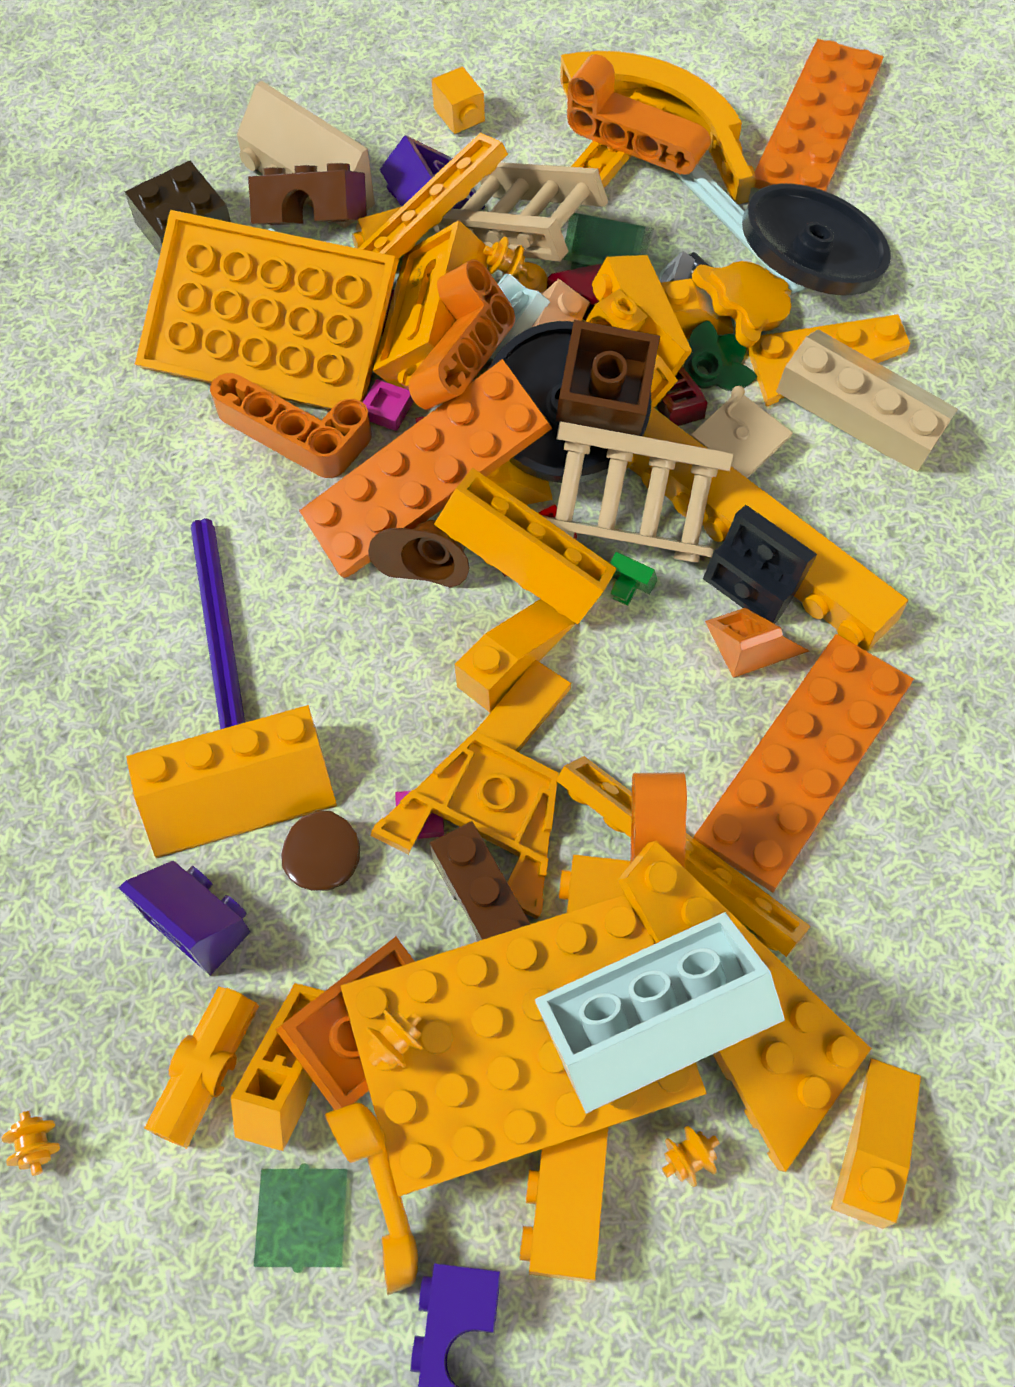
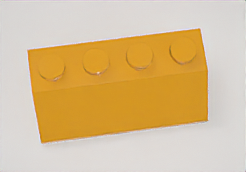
M309 705L126 756L134 798L155 858L337 806Z

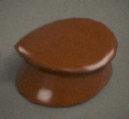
M315 811L305 815L292 826L284 840L281 853L282 868L292 882L310 891H329L344 885L354 874L359 863L360 843L357 833L346 819L332 811Z

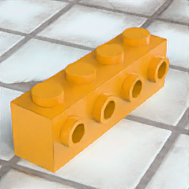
M474 468L469 471L457 486L434 523L436 527L447 533L451 539L470 549L487 564L503 572L516 581L523 589L530 591L553 607L559 614L566 616L577 625L604 592L617 569Z

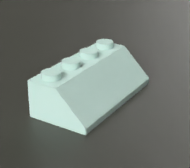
M725 912L534 999L567 1075L586 1113L785 1020L770 970Z

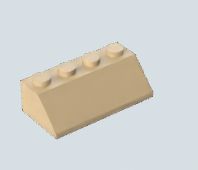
M262 80L258 82L237 132L241 151L240 158L243 164L249 170H258L262 174L263 168H286V174L295 173L294 166H317V170L320 172L327 171V164L347 163L350 164V171L365 173L367 210L375 205L368 148ZM308 196L304 205L308 204L314 208L310 196ZM337 222V224L343 227L344 229L347 228L351 223H353Z
M819 329L806 336L785 366L776 390L777 393L880 453L917 472L958 410V408Z

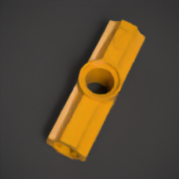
M218 986L194 1034L187 1035L176 1049L169 1066L168 1074L170 1079L144 1129L187 1149L212 1098L218 1097L223 1092L224 1087L220 1085L228 1069L233 1071L236 1066L237 1056L235 1053L252 1019L256 1015L259 1007L256 1002L237 991Z

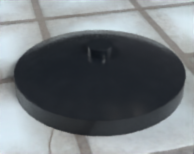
M791 183L774 184L764 187L752 196L742 218L744 236L756 255L778 274L814 291L843 296L865 293L878 285L890 264V247L879 227L854 205L818 188Z
M574 321L544 323L521 332L498 352L489 367L490 369L503 359L552 428L509 461L531 476L555 483H562L568 450H564L565 441L556 439L559 422L555 420ZM651 391L647 414L640 433L642 437L646 431L651 413ZM595 446L590 447L589 454L584 456L580 482H587L607 475L610 458L606 457L608 449Z

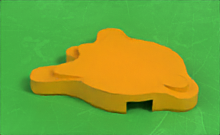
M747 261L733 262L729 266L722 268L698 265L692 273L693 282L711 296L715 313L720 316H730L735 320L736 340L746 348H751L757 343L762 331H770L779 327L790 313L791 290L788 288V283L760 265Z

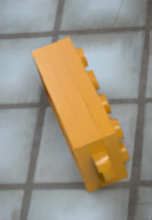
M460 220L414 246L412 250L404 254L373 372L389 384L409 390L411 375L456 321L438 294L437 282L439 277L471 259L479 260L487 268V254L483 253L486 245Z

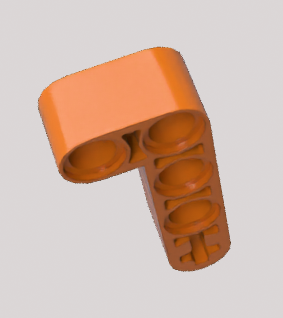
M590 55L569 81L567 120L571 129L582 137L682 175L690 174L710 147L711 137L708 131L695 122L615 93V72L612 64L601 55Z
M477 259L469 260L438 279V294L456 321L409 379L410 395L413 401L422 409H432L464 393L515 323V313L511 303L488 269Z
M235 373L219 375L210 385V392L218 416L224 423L323 478H334L341 475L364 450L372 438L368 409L362 401L357 399H345L338 402L320 420Z
M684 772L633 773L630 864L647 843L657 841L685 868L687 787Z

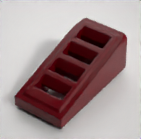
M682 366L675 375L678 381L669 391L679 388L681 390L670 394L667 393L656 405L658 411L677 426L704 419L708 405L702 391ZM682 398L687 399L678 403H674V401Z

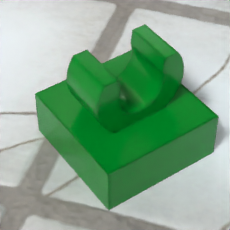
M615 552L610 564L617 568L612 576L617 580L610 594L614 596V600L628 606L637 589L650 594L658 580L655 569Z

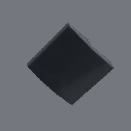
M745 505L736 512L724 543L713 552L703 580L740 607L747 608L775 624L793 599L817 554Z

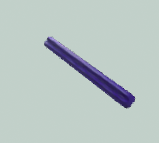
M204 518L202 520H194L190 527L220 729L245 723L216 531L213 521Z

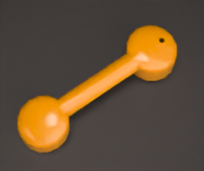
M354 1103L325 1113L329 1127L349 1163L367 1158L389 1234L381 1236L387 1295L409 1288L415 1283L418 1273L417 1244L411 1232L402 1198L397 1195L388 1162L382 1128L374 1114L361 1103Z

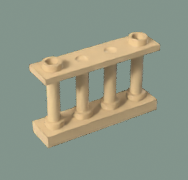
M500 162L494 172L485 176L480 181V188L461 209L451 208L443 216L441 222L433 228L438 233L460 220L489 247H492L496 241L499 242L503 237H507L509 239L508 247L514 250L517 246L522 245L524 247L523 255L526 258L561 262L569 252L561 228L580 205L605 207L608 199L598 169ZM491 197L501 198L490 212L480 211ZM519 200L530 201L519 215L508 214ZM550 202L561 203L550 218L538 217Z
M559 422L556 439L565 441L564 450H568L556 517L543 516L571 537H574V532L675 550V559L699 563L700 555L712 557L713 548L698 544L712 477H717L718 469L730 471L733 453ZM591 446L608 449L606 457L610 458L598 525L572 521L584 456L589 454ZM633 454L649 456V465L653 466L640 533L614 529L627 461L632 462ZM675 462L692 464L691 473L695 474L681 541L656 536L669 470H674Z

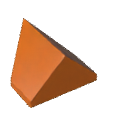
M747 608L705 621L733 678L809 652L808 649L784 637L781 627Z

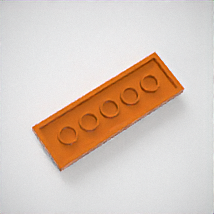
M817 38L755 169V188L762 189L774 184L791 183L827 191L881 68L883 55L875 54L865 49L860 50L841 45L835 41Z
M502 359L472 381L464 393L441 404L299 511L338 574L346 578L371 562L368 549L370 541L377 533L389 528L414 529L419 523L427 521L445 507L457 486L472 468L487 477L552 428Z
M835 634L693 838L727 864L774 893L909 689L914 678Z

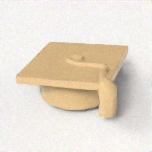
M735 386L732 389L731 397L701 424L691 436L708 449L733 453L731 466L748 478L792 436L793 432L746 397L742 386Z

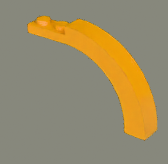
M586 51L561 55L560 82L567 99L569 81L590 55L597 54L607 58L614 68L615 93L630 98L635 92H638L666 104V112L703 126L711 137L708 151L731 198L737 205L749 202L751 188L755 186V172L753 167L747 164L743 156L741 142L739 141L742 121L729 102L715 88L681 67L649 56L618 51Z

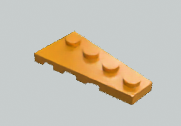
M899 314L761 335L757 343L753 347L747 348L767 407L784 398L776 390L785 366L806 336L818 329L877 363L908 352L910 341Z

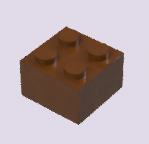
M574 319L555 421L640 436L647 414L660 335Z

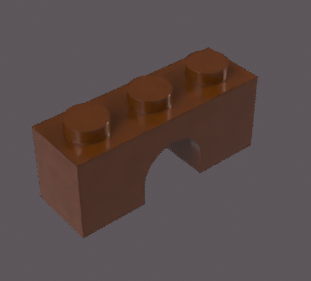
M330 163L327 164V171L318 172L317 166L300 165L294 166L295 173L286 174V168H263V175L248 176L251 224H303V205L308 196H310L314 206V221L334 223L357 222L358 219L367 217L365 173L350 171V164Z
M473 821L429 842L433 862L453 899L459 901L474 930L476 941L530 925L529 920Z

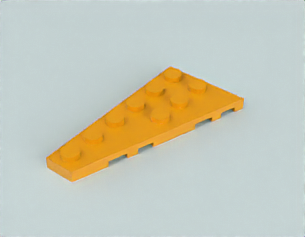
M657 841L649 842L617 881L635 914L649 935H652L655 943L661 942L725 912L771 972L785 1020L714 1053L713 1056L726 1080L732 1081L746 1107L743 1111L752 1127L759 1130L769 1149V1152H767L769 1158L779 1171L786 1172L872 1048Z

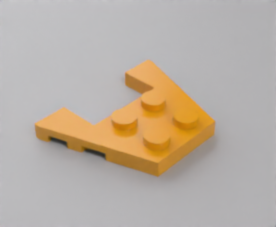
M474 731L417 788L412 789L385 818H381L374 825L370 836L409 855L430 813H434L459 827L473 821L483 839L518 856V860L507 883L523 912L538 919L543 909L544 899L542 897L544 880L547 875V855L553 824L558 772Z

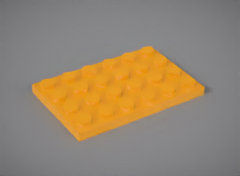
M170 210L135 365L140 368L206 383H212L219 375L235 373L286 401L331 410L334 405L345 399H357L363 402L367 396L398 260L392 255Z
M625 894L340 985L376 1118L384 1133L388 1162L398 1197L707 1094L695 1062L586 1113L534 1000L655 944L652 935H649L635 914ZM385 1009L393 1017L400 1012L407 1019L415 1012L421 1018L414 1027L422 1034L416 1041L423 1049L419 1050L409 1047L402 1054L406 1065L405 1068L401 1067L397 1062L390 1067L383 1059L374 1066L368 1060L375 1051L368 1044L373 1037L366 1029L369 1027L380 1031L387 1024L384 1015Z

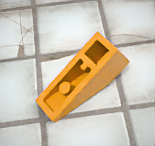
M648 255L606 257L592 283L596 298L600 302L618 289L631 298L648 316L639 332L660 335L657 354L661 356L675 376L692 350Z
M539 599L485 633L454 664L457 687L487 711L491 712L535 660L540 661L576 623L566 616L559 614L553 607Z
M294 983L230 1098L235 1138L280 1151L284 1150L305 1108L313 1080L275 1029L317 998L324 990Z
M870 1059L833 1198L832 1210L881 1229L897 1223L910 1169L921 1076L876 1059Z

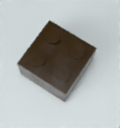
M191 160L124 191L135 224L159 255L170 210L231 222L227 204Z

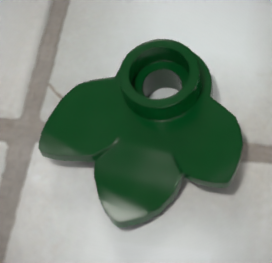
M708 320L699 324L692 331L689 338L692 352L684 362L683 367L699 388H710L716 385L726 391H732L735 386L747 387L757 378L752 369L741 364L747 348L736 340V335L718 336L714 326ZM697 366L705 367L708 374L700 372Z

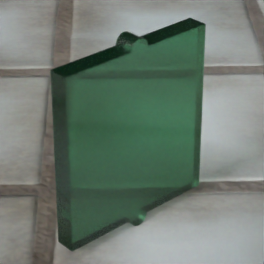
M306 1163L301 1164L299 1169H261L253 1267L292 1268L295 1273H301L304 1268H342L347 1169H310Z

